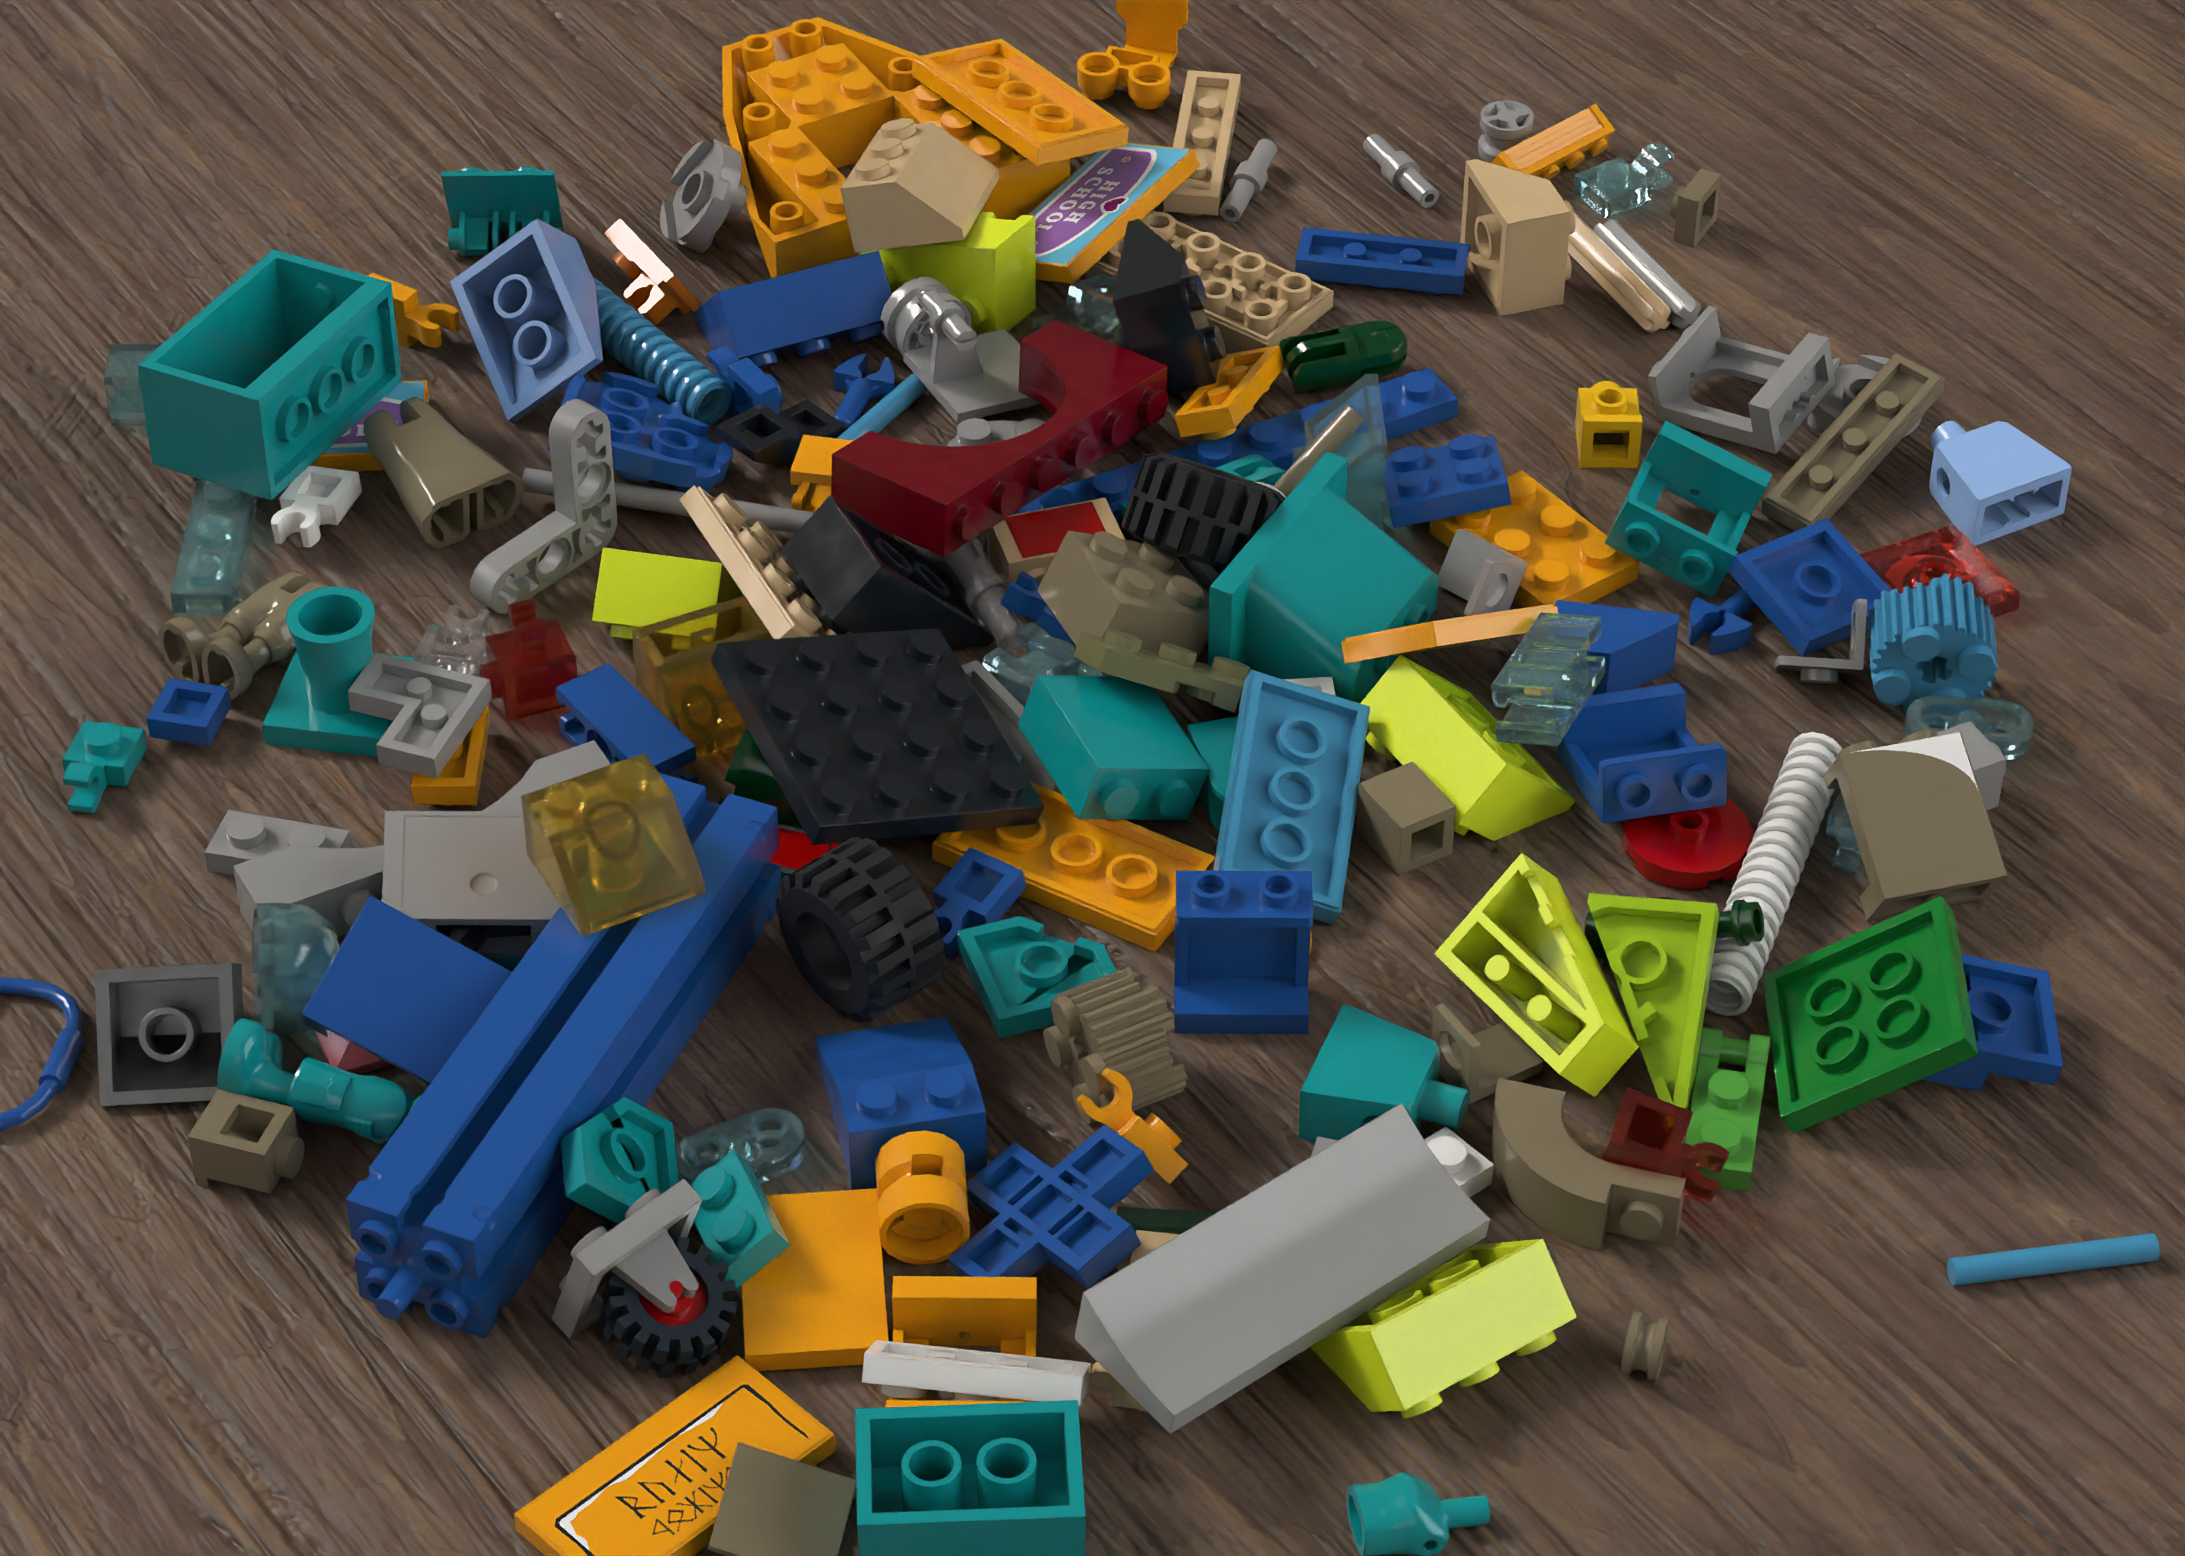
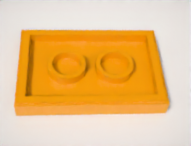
M1552 604L1437 620L1345 638L1341 645L1344 663L1346 664L1471 645L1561 628L1557 606L1553 607Z
M877 1188L765 1195L790 1246L742 1284L745 1361L758 1372L863 1365L864 1353L875 1340L889 1341L882 1246L879 1235Z

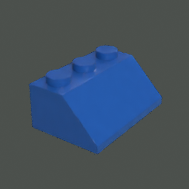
M878 250L719 291L693 314L697 326L713 350L727 345L737 355L739 360L748 357L759 369H764L778 363L776 357L778 354L796 350L798 358H806L830 350L831 345L829 341L849 336L852 344H859L883 336L881 331L883 330L884 322L880 317L884 305L892 293Z

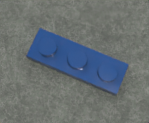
M1303 227L1296 256L1295 273H1302L1319 283L1340 282L1369 285L1376 289L1398 288L1425 291L1434 295L1446 293L1463 295L1469 263L1470 244Z

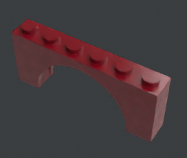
M1056 319L1020 341L1018 392L1029 396L1044 406L1053 415L1048 421L1020 436L973 446L916 444L869 431L832 454L831 496L891 534L937 555L946 557L1004 520L1005 517L1012 515L1164 418L1169 400L1168 393L1166 392L1168 366Z

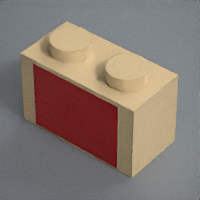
M1106 498L1013 514L989 529L990 567L1002 595L1004 596L1012 581L1016 582L1022 571L1041 582L1068 530L1093 535L1098 531H1103L1125 540Z

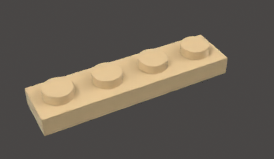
M1188 70L1173 147L1195 149L1200 166L1163 200V212H1176L1187 216H1218L1241 92V74Z

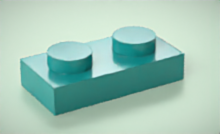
M732 1150L714 1166L705 1169L690 1184L702 1198L694 1223L705 1246L712 1250L711 1258L713 1263L716 1264L721 1259L729 1268L725 1280H734L736 1289L790 1246L750 1164L735 1150Z

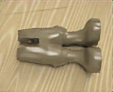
M296 570L268 582L250 597L236 605L222 620L221 629L211 634H206L199 624L188 617L179 616L168 620L161 625L158 632L160 649L166 662L180 680L228 687L230 700H233L250 687L253 676L264 665L268 666L273 663L282 662L296 650L286 624V613L289 606L298 597L309 591L331 586L318 581L313 582L309 576Z

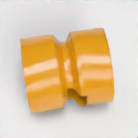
M931 1131L907 1132L889 1140L880 1148L875 1159L877 1195L879 1200L880 1244L889 1255L901 1262L925 1265L937 1264L948 1260L970 1238L964 1152L953 1139L944 1134Z

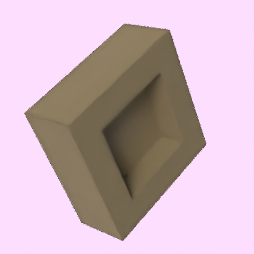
M1701 168L1687 186L1681 185L1677 189L1670 209L1671 217L1676 218L1674 242L1694 248L1717 220L1722 174Z

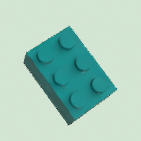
M1078 1400L855 1409L859 1556H1085L1086 1516Z

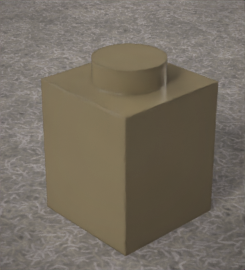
M1412 761L1359 783L1356 831L1400 876L1453 853L1456 806Z

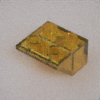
M738 597L633 629L636 687L650 703L696 745L697 757L738 745L746 725L714 669L711 659L717 644L721 642L774 639L746 597Z

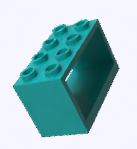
M273 249L138 364V382L142 392L146 434L149 439L152 464L272 501L402 381L391 282Z

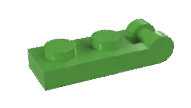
M1703 1026L1680 1178H1685L1687 1183L1749 1192L1771 1036L1751 1033L1750 1040L1723 1036L1724 1029ZM1719 1063L1746 1067L1745 1072L1718 1069Z

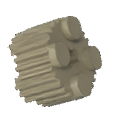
M1130 967L1057 994L1056 999L1051 1001V1011L1055 1025L1043 1030L1046 1049L1054 1065L1057 1067L1068 1066V1073L1074 1079L1072 1095L1080 1117L1088 1124L1097 1121L1088 1117L1080 1110L1076 1099L1083 1094L1090 1098L1097 1107H1105L1112 1102L1115 1095L1114 1088L1101 1075L1105 1068L1119 1072L1129 1081L1133 1093L1131 1103L1133 1111L1183 1092V1088L1186 1087L1185 1081L1188 1080L1183 1062L1171 1065L1174 1061L1169 1054L1171 1048L1168 1044L1166 1032L1175 1029L1172 1020L1173 1014L1167 1009L1165 998L1161 997L1158 986L1151 984L1141 988L1138 981L1135 982L1137 975L1135 972H1132Z

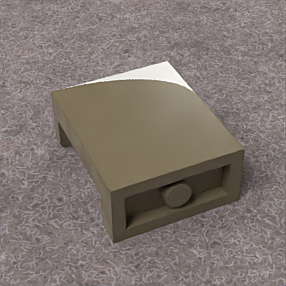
M1923 730L1904 737L1898 744L1877 747L1874 741L1855 743L1839 752V756L1824 775L1828 789H1841L1870 884L1859 897L1866 921L1899 915L1939 896H1942L1949 906L1986 899L2007 877L1961 732L1938 736L1935 730Z

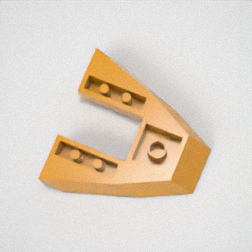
M819 17L798 20L790 26L764 34H753L745 37L742 41L722 46L723 118L731 147L741 153L742 171L740 182L747 188L745 200L771 278L859 256V252H854L840 190L846 178L837 168L858 162L877 131L883 124L889 121L909 118L914 120V124L933 122L996 166L1000 179L981 212H993L996 219L1011 220L1020 215L1029 214L1070 177V158L1036 166L911 76L913 58L919 55Z

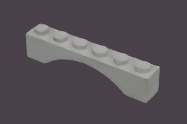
M593 740L535 760L514 787L497 802L482 811L572 812V839H585L586 849L608 841L628 815L626 784ZM294 844L233 866L241 915L269 961L348 934L369 896L371 895L381 901L384 845L367 848H321Z

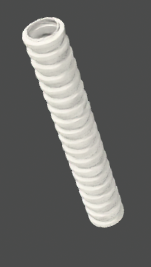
M1816 732L1803 733L1792 741L1783 766L1779 771L1778 779L1773 786V791L1769 796L1768 803L1764 808L1763 816L1754 833L1753 841L1743 860L1742 868L1732 887V893L1726 902V907L1723 911H1731L1735 900L1743 899L1746 902H1758L1764 917V936L1762 941L1751 942L1749 946L1742 947L1737 945L1734 937L1716 939L1706 1009L1715 1014L1734 1016L1743 1013L1750 1006L1753 994L1758 987V981L1763 974V968L1774 946V940L1779 933V927L1784 920V915L1790 905L1795 887L1799 882L1800 874L1804 869L1805 861L1810 854V848L1815 841V835L1819 831L1820 823L1830 802V797L1835 788H1827L1824 775L1839 756L1842 747L1833 738L1825 734Z

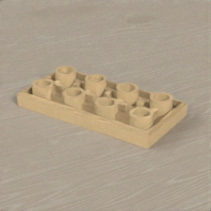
M1152 211L1142 220L1144 224L1184 256L1191 276L1197 274L1200 276L1207 297V308L1203 310L1209 326L1217 325L1224 342L1239 349L1248 351L1277 346L1282 339L1302 333L1333 307L1334 291L1311 281L1308 276L1302 273L1288 271L1266 261L1263 256L1257 253L1246 252L1221 241L1215 234L1201 232L1176 221L1173 216L1164 212ZM1125 236L1086 272L1087 279L1114 291Z
M693 485L679 499L774 639L838 635L818 617L816 611L821 607L818 601L808 596L793 581L791 575L796 570L788 558L783 555L779 558L777 552L783 548V545L767 526L760 521H757L752 527L745 522L748 518L744 511L723 492L715 499L700 486L697 488Z

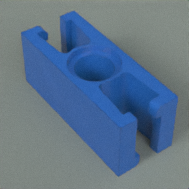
M610 663L555 687L557 702L562 706L566 705L573 713L572 715L570 712H567L559 718L560 735L572 747L594 740L626 784L627 801L633 807L639 799L643 800L646 798L647 787L658 772L699 784L698 778L692 772H686L682 768V766L697 760L696 745Z

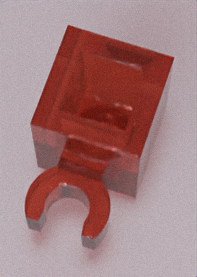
M533 598L509 604V618L512 630L485 637L488 663L479 665L480 677L490 679L492 700L498 699L508 722L567 707L557 702L555 687L577 678L578 675L576 656L557 619L544 621L543 618L537 619Z
M1627 1087L1608 1126L1598 1158L1618 1165L1685 1178L1684 1193L1687 1196L1700 1202H1711L1720 1182L1703 1176L1697 1167L1703 1166L1713 1171L1721 1172L1728 1159L1729 1152L1720 1145L1711 1142H1701L1693 1146L1684 1143L1693 1115L1692 1111Z

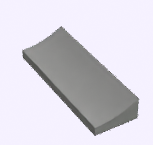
M1400 1103L1084 1291L1074 1339L1171 1434L1484 1239L1491 1219L1465 1194L1444 1169L1416 1128L1404 1106Z

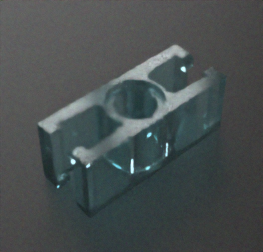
M1556 613L1539 614L1491 685L1492 699L1495 706L1506 708L1509 702L1512 703L1503 721H1498L1495 725L1497 742L1559 746L1606 673L1605 657L1587 655L1591 644L1597 642L1602 635L1601 616Z

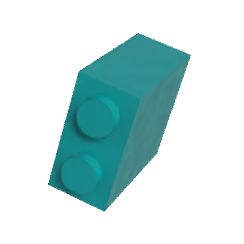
M1037 675L1018 727L1078 819H1189L1209 768L1153 687L1113 676Z

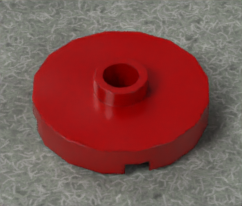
M1726 798V805L1625 820L1622 847L1625 854L1629 853L1635 860L1634 868L1644 877L1666 887L1686 890L1708 888V881L1723 877V883L1736 878L1751 844L1753 830L1746 813L1734 802Z

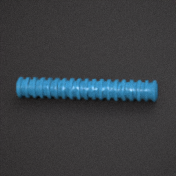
M593 278L596 286L602 348L609 355L615 357L620 364L626 366L630 372L636 374L639 379L657 385L659 387L658 394L668 400L670 404L679 402L683 415L707 425L716 423L722 418L730 407L732 400V389L729 384L720 379L716 373L709 370L703 363L697 361L693 355L687 353L683 347L676 344L672 338L666 336L662 330L656 328L652 322L646 320L642 314L635 311L632 306L625 303L612 290L605 287L599 280Z

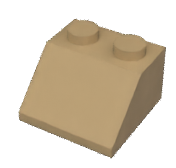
M1478 159L1466 161L1460 243L1470 244L1468 267L1498 314L1504 316L1563 304L1565 280L1570 279L1572 272L1568 254L1569 234H1573L1575 231V215L1570 202L1562 199L1548 179Z

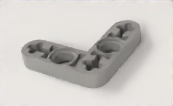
M572 399L562 405L554 415L549 427V445L556 510L487 555L480 561L473 572L470 580L472 597L498 614H506L516 609L601 552L602 548L608 545L617 527V508L610 423L605 413L581 399ZM589 468V471H588V473H587L586 478L584 479V481L582 482V484L578 487V484H579V482H580L581 477L583 476V474L585 473V471ZM550 544L548 552L546 553L542 561L539 562L541 554Z

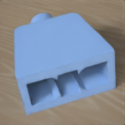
M1946 421L1936 428L1932 434L1930 445L1934 449L1929 480L1930 493L1971 547L2064 514L2072 466L2008 422L1997 421L1967 432L1957 422Z

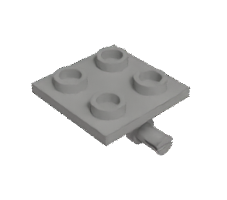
M929 287L919 294L918 300L920 301L917 304L930 317L929 324L934 330L933 344L904 351L903 361L957 423L970 418L981 419L986 416L1016 409H1027L1040 404L1029 396L1018 392L1020 344L1006 329L977 335L967 325L963 310L956 303L947 302L936 288Z

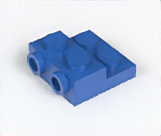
M1961 954L1978 1055L1921 1080L1980 1091L1988 1073L2014 1079L2054 1085L2063 1069L2049 971Z

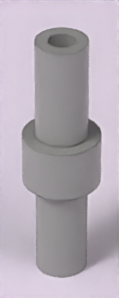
M1372 134L1365 139L1363 143L1364 151L1381 166L1382 176L1394 188L1407 191L1424 208H1429L1437 202L1439 192L1420 174V166L1406 152L1396 151L1379 134Z
M1269 139L1259 140L1249 159L1238 165L1230 179L1231 190L1220 208V215L1224 220L1231 223L1239 221L1249 201L1256 199L1260 195L1268 180L1266 171L1278 151L1273 141Z

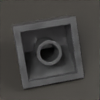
M218 963L94 970L100 1106L211 1100L218 1090L217 1074L225 1041L234 1024L239 1019L244 1018L241 964Z

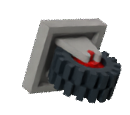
M682 1179L664 1193H661L657 1188L648 1191L632 1204L625 1214L626 1219L610 1231L600 1226L589 1232L575 1245L570 1254L573 1262L569 1272L559 1284L561 1294L551 1318L569 1339L599 1318L600 1322L607 1321L603 1330L607 1344L617 1339L619 1340L615 1355L624 1362L634 1353L639 1357L635 1370L644 1374L647 1373L651 1362L659 1364L658 1377L671 1378L676 1365L680 1366L684 1376L695 1372L699 1361L704 1366L714 1358L717 1349L721 1348L737 1307V1302H732L737 1292L735 1281L724 1282L729 1268L721 1259L713 1266H710L708 1260L712 1250L703 1244L696 1255L687 1251L690 1242L687 1236L702 1198L685 1179Z

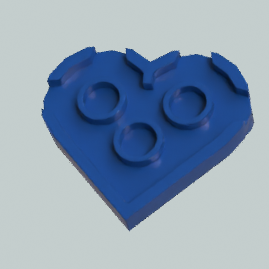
M605 372L602 382H586V379L581 374L576 375L569 382L561 406L572 399H581L608 416L613 469L618 470L623 477L637 482L654 480L675 485L679 492H687L695 485L697 488L700 486L710 494L712 485L721 483L728 475L733 457L732 446L727 442L719 444L708 438L709 425L684 416L679 402L669 405L658 399L659 387L634 376L614 372Z

